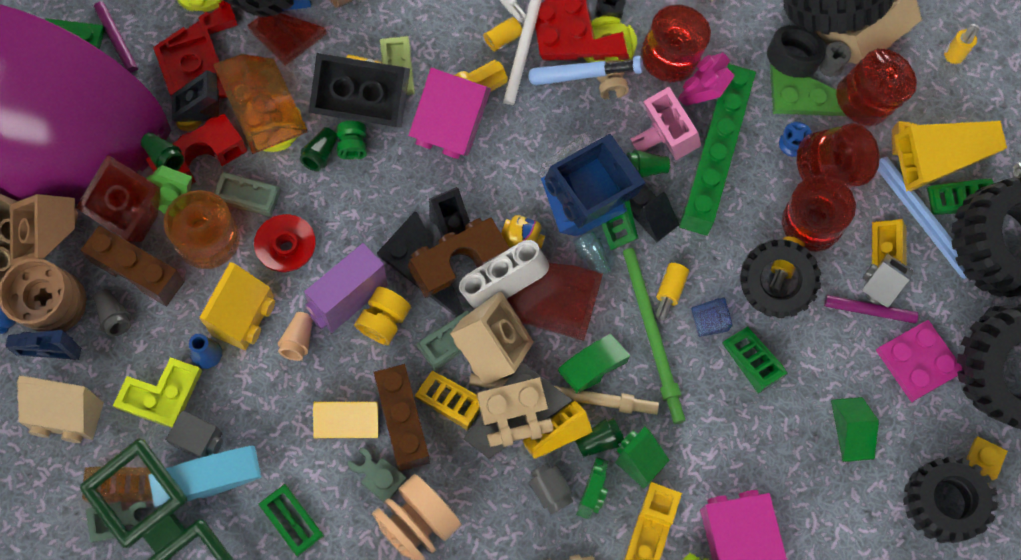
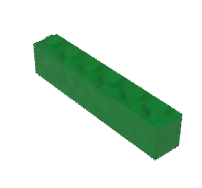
M729 63L727 68L735 76L722 96L716 98L679 228L708 236L715 221L756 71Z

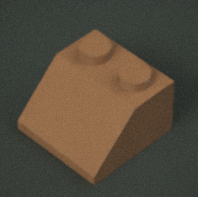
M37 194L10 204V266L29 258H45L75 229L78 212L75 208L74 198Z

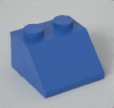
M598 158L564 177L586 210L620 192L618 186ZM546 176L541 178L560 233L579 236L627 212L625 203L578 229L576 224L565 216L563 206L557 197L552 196L547 190L544 180Z

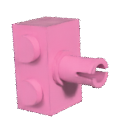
M670 87L643 101L653 127L630 138L636 150L644 152L662 142L667 145L675 160H678L701 147L697 129Z

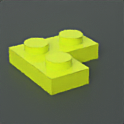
M170 357L157 386L127 376L113 406L118 410L172 428L181 411L185 410L202 370L197 366Z

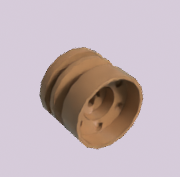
M29 258L17 262L6 271L0 281V308L8 318L35 331H68L79 322L85 312L87 297L81 282L77 277L44 259Z

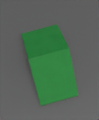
M863 397L831 400L842 461L874 460L879 420Z

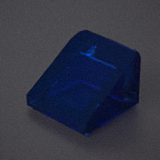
M725 297L717 298L691 308L699 337L728 332L732 327V320Z

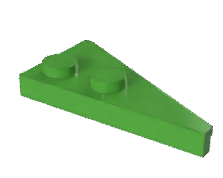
M770 64L773 114L872 117L874 115V107L813 78H794L784 75Z

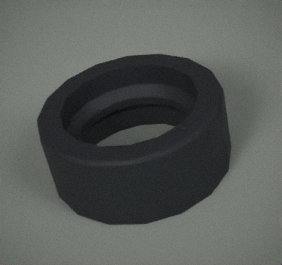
M786 25L780 27L774 33L768 46L767 57L772 66L784 75L794 78H805L813 75L825 56L826 47L823 40L815 32L807 31L805 27L800 28L797 25ZM784 46H792L798 48L801 51H803L808 57H801L788 51Z

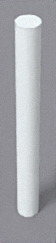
M530 0L503 100L504 104L513 106L515 104L541 0Z

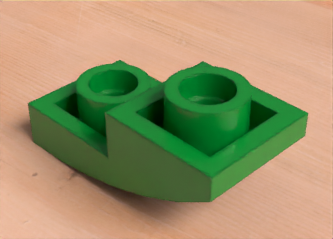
M609 334L567 360L559 367L558 372L572 389L579 393L599 383L604 374L626 364L630 355L614 336Z

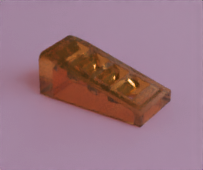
M85 467L83 482L101 467ZM123 467L112 476L116 477L115 493H110L112 477L101 485L100 493L107 503L153 502L149 474L152 473L148 468ZM126 476H131L130 493H125ZM140 476H145L144 494H138ZM82 493V500L89 503Z

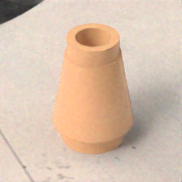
M296 312L278 341V352L284 358L301 361L303 356L308 354L313 322L309 314Z

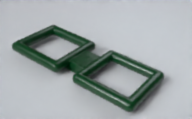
M143 439L135 440L80 485L83 495L123 548H130L141 538L146 540L155 552L147 560H169L198 536L216 560H234L204 520H196L188 528H184L174 512L186 503L187 497ZM139 456L170 499L128 531L97 488L135 457Z

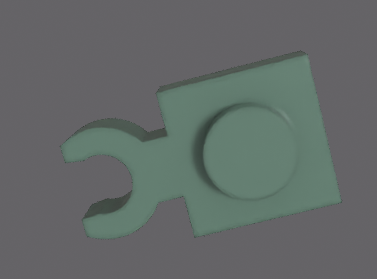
M360 448L358 451L366 458L365 463L357 466L352 461H349L347 464L352 472L357 474L364 473L366 475L361 484L385 503L388 498L391 499L396 494L398 489L406 482L407 477L383 457L375 464L372 462L370 452L365 448Z
M121 502L109 504L124 526L131 525L133 527L141 522L134 518L136 511L147 508L146 502H136L125 511L122 510ZM87 508L86 516L90 542L97 543L115 539L94 508Z

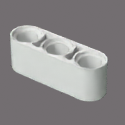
M525 240L465 275L460 281L459 290L472 308L476 309L500 291H502L507 299L539 280L549 270V262L535 241Z

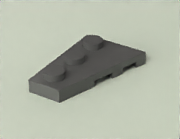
M521 362L516 372L510 376L503 386L540 377L548 409L536 412L538 421L548 419L573 401ZM482 415L463 438L488 459L506 448L502 444L494 447L489 446L487 434L499 432L497 422L484 425ZM525 415L507 419L510 429L527 425Z

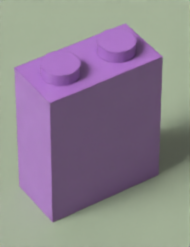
M364 243L359 245L304 291L308 301L305 306L311 313L309 316L320 329L326 326L331 333L334 332L368 303L377 287L386 288L388 286L384 264Z

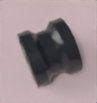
M597 0L595 10L597 18L612 16L621 19L625 0Z

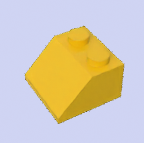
M230 262L199 318L212 337L246 351L249 344H255L261 332L259 325L263 317H269L275 306L274 295L269 286L237 264Z

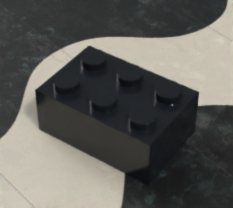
M317 53L308 113L391 127H402L410 69Z

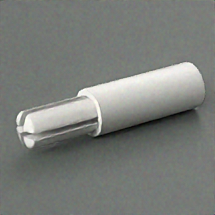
M500 0L509 13H512L518 21L525 20L526 15L516 0Z

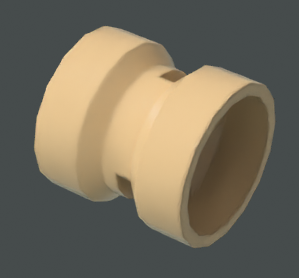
M618 60L606 61V63L618 62ZM625 72L596 77L601 82L599 91L603 99H610L608 91L611 90L616 91L617 98L623 97L628 93V83L623 78Z

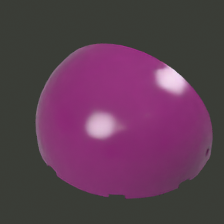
M0 5V194L16 201H21L37 194L70 197L75 199V204L105 196L127 184L125 180L139 170L143 172L149 166L145 160L149 156L141 147L142 137L152 132L156 136L167 140L171 132L167 117L152 93L117 61L77 35L30 13Z

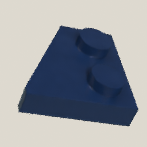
M63 330L8 335L5 346L16 356L79 360L81 347Z

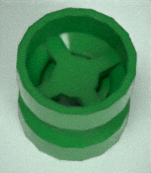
M344 121L338 124L337 137L340 139V142L337 144V156L344 160L363 159L367 155V146L364 143L366 125L359 121Z

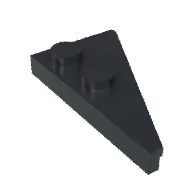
M414 211L377 252V256L419 288L408 269L409 261L412 259L411 254L424 246H428L429 249L434 246L417 212ZM452 285L430 296L455 317L464 313V309Z

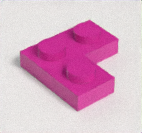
M724 52L713 56L707 55L698 63V70L694 76L684 83V90L678 97L682 104L689 106L722 96L735 76L726 68L731 60Z

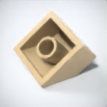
M502 291L496 293L463 317L450 333L456 347L462 351L470 363L472 371L480 378L484 386L515 373L534 343Z
M19 375L17 381L19 423L30 429L29 434L43 438H49L50 433L61 434L62 440L73 443H81L82 438L93 440L104 404L103 401L84 386Z

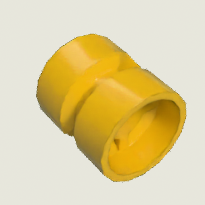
M377 287L368 301L370 308L363 309L354 326L362 334L382 345H390L398 331L396 324L403 323L411 309V305L399 294L384 287Z

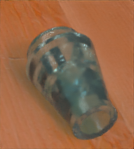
M595 232L588 233L573 242L576 248L574 252L593 273L595 279L612 271L608 264L601 237H597Z

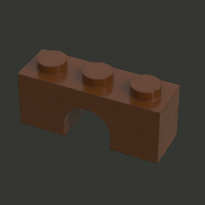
M492 217L484 221L481 218L475 219L465 226V231L457 235L451 232L438 240L439 244L429 249L428 246H424L411 254L412 259L409 261L408 269L425 298L438 293L454 283L456 276L450 266V259L453 256H468L478 268L510 249Z
M100 225L80 250L92 264L115 277L117 275L122 276L134 284L142 293L166 307L185 282L177 269Z
M405 364L373 372L398 471L401 472L430 464L429 453Z

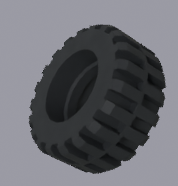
M783 0V5L788 18L800 28L805 27L810 32L821 31L822 34H830V32L844 34L849 30H854L855 32L862 30L866 25L871 26L875 24L878 18L882 19L886 15L894 0Z
M1013 177L978 189L974 194L969 195L963 201L964 206L958 208L955 214V218L958 221L953 222L951 233L955 234V239L951 240L952 250L956 249L958 257H955L958 266L962 265L964 267V275L969 281L975 280L974 285L982 291L988 290L991 295L998 297L1006 296L1007 298L1021 296V262L1007 249L1002 233L1006 214L1012 216L1021 225V177Z
M1018 304V306H1002L999 308V312L991 310L983 315L985 320L983 323L976 321L970 327V330L973 332L970 338L964 336L960 344L965 346L963 354H958L957 363L962 365L963 370L958 371L957 374L959 382L967 384V386L963 387V392L968 399L973 400L974 407L980 412L987 414L988 417L1011 427L1021 429V394H1012L1004 379L1006 357L1011 349L1021 341V304Z

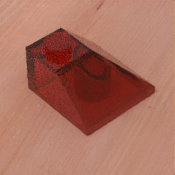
M107 155L76 209L124 240L142 242L158 216L161 188L112 156Z

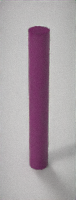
M102 1L96 2L93 7L123 66L130 73L137 71L138 67L105 3Z
M831 295L825 296L824 307L914 324L918 320V312L895 307L887 308L884 305Z

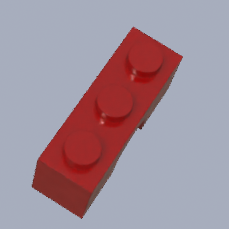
M224 113L218 117L208 119L203 126L181 135L177 141L172 143L181 149L184 156V162L177 171L192 176L191 185L196 183L190 171V164L196 157L205 154L211 155L218 160L221 166H224L248 152L242 137ZM150 157L145 160L154 173L157 168Z

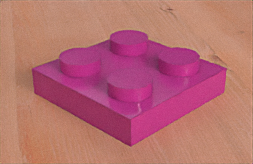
M929 320L876 349L911 403L957 377V372L963 370Z

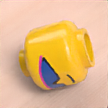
M515 215L511 220L506 219L501 232L509 248L522 241L532 240L541 249L545 239V235L540 234L541 224L538 221L521 215Z

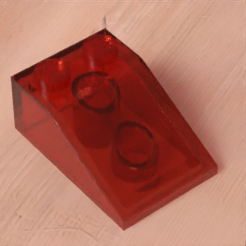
M549 263V270L542 278L508 297L507 301L521 323L584 341L603 273L574 265Z

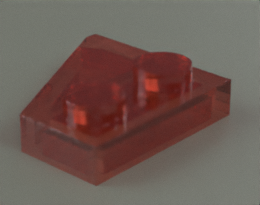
M283 13L268 17H257L247 25L248 30L284 66L327 35L324 27Z

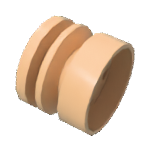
M413 474L398 489L406 503L400 507L388 498L385 504L393 515L389 518L379 508L372 515L377 520L382 534L403 556L411 560H426L417 547L421 544L433 554L436 549L428 536L434 533L446 541L462 524L434 490L418 475Z

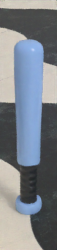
M634 56L633 60L609 63L599 61L537 67L529 71V81L532 85H544L603 77L611 73L634 71L636 74L643 73V60L641 56Z

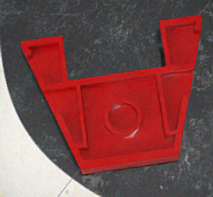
M545 0L541 3L535 28L539 52L543 60H578V57H593L594 60H605V57H618L619 60L630 59L623 31L595 39L587 0Z
M225 1L220 2L219 8L210 14L205 12L199 16V21L189 28H181L153 47L171 98L173 93L206 70L217 74L219 98L261 97L265 95L255 68L229 77L224 75L210 34L238 26L231 5Z

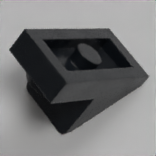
M206 70L172 94V121H207L210 118L219 116L217 74Z
M644 184L638 195L629 200L633 217L656 242H659L680 225L665 192L656 196Z
M457 187L429 199V218L432 223L437 225L441 238L451 232L457 235L465 231V226L470 223L459 188Z

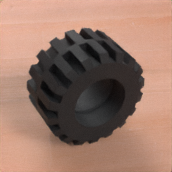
M784 239L769 240L757 245L754 250L748 253L747 258L743 261L740 274L741 288L752 307L764 315L777 318L793 317L798 315V312L807 310L809 308L808 305L816 300V293L821 288V270L817 266L816 258L805 247ZM775 260L790 262L798 272L797 286L791 293L785 296H773L762 286V271L766 265Z
M948 456L944 459L938 458L929 462L909 477L911 481L905 485L904 492L908 493L903 498V504L909 506V511L906 514L908 519L913 517L916 523L913 526L917 531L922 529L925 531L923 536L928 539L936 538L939 543H957L977 537L978 534L984 533L988 529L986 525L993 523L996 517L991 513L998 509V502L992 501V497L998 494L996 488L990 489L988 485L992 481L990 476H982L980 474L982 468L979 465L969 466L970 460L961 458L956 460L955 456ZM939 482L952 484L961 492L965 507L959 519L949 518L938 509L934 499V491Z

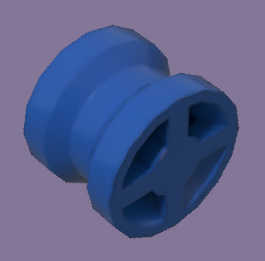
M802 122L788 124L779 139V147L782 152L791 157L802 155L812 141L811 129Z

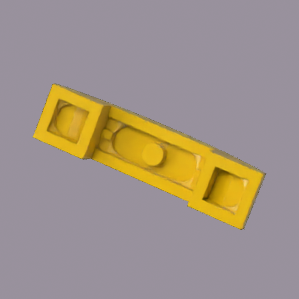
M650 482L624 560L661 559L682 493Z

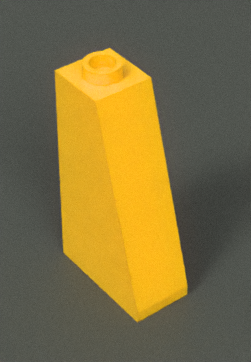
M1001 121L910 125L894 135L906 192L918 189L1007 149Z

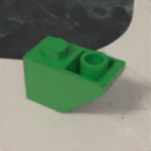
M644 426L639 433L632 430L621 442V446L616 451L620 456L615 463L645 489L670 460L651 431Z

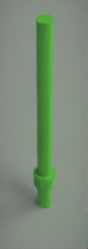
M629 248L623 251V255L662 383L660 388L663 401L668 403L673 424H680L686 421L679 399L682 396L678 383H674L634 248Z

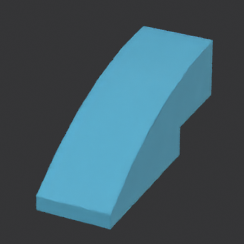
M255 446L233 449L166 468L187 497L186 502L197 498L211 497L262 478ZM149 474L154 507H160L170 497L153 474Z

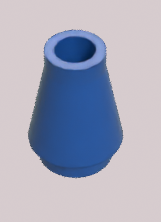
M195 334L190 338V357L195 366L209 369L219 363L222 357V348L217 341L203 334Z

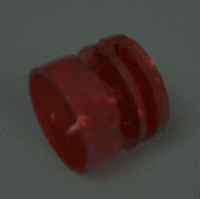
M681 4L668 5L659 10L654 16L642 44L640 56L643 60V66L651 75L666 82H680L690 77L697 68L710 42L711 30L708 21L694 8Z
M875 49L860 60L839 82L836 91L837 101L844 114L852 121L863 126H876L883 123L896 109L900 108L912 97L916 91L917 79L909 62L899 53L889 49Z
M850 123L808 134L801 141L797 150L796 163L799 175L804 183L812 190L824 193L868 184L875 177L878 170L880 153L877 141L872 133L863 125Z
M826 175L808 177L798 184L782 213L781 224L785 235L801 240L804 243V247L812 252L829 249L838 242L855 216L856 202L853 193L844 182L835 177ZM812 215L817 217V222L813 221Z

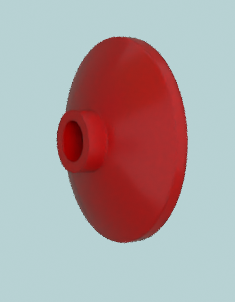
M281 214L266 220L259 227L254 238V250L259 261L265 267L277 272H290L301 268L311 259L316 248V237L310 224L301 217L291 214ZM286 242L292 244L291 249L287 251L281 249L282 244Z

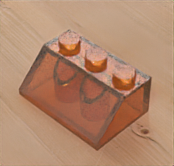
M239 54L213 64L252 154L308 132L273 58Z

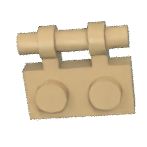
M540 377L476 393L484 425L497 422L499 432L487 434L490 447L501 444L503 447L511 446L513 441L529 437L534 440L541 438L544 433L553 431L551 419L538 421L536 412L548 409ZM525 415L527 425L509 428L507 419Z

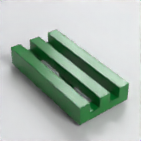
M283 484L258 504L297 557L325 537L286 484ZM281 495H286L313 531L314 535L310 538L279 499ZM272 502L275 503L303 541L300 546H297L268 507Z

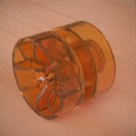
M205 190L186 192L177 197L165 212L163 222L165 233L181 259L188 265L198 269H212L225 264L236 253L240 242L239 229L227 204L217 194Z

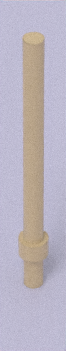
M471 373L469 385L495 389L503 387L508 379L501 378L484 386L480 378ZM554 386L570 399L576 400L579 403L617 408L619 412L632 414V411L655 415L658 413L659 402L635 399L634 395L621 393V396L584 390L576 393L571 388Z

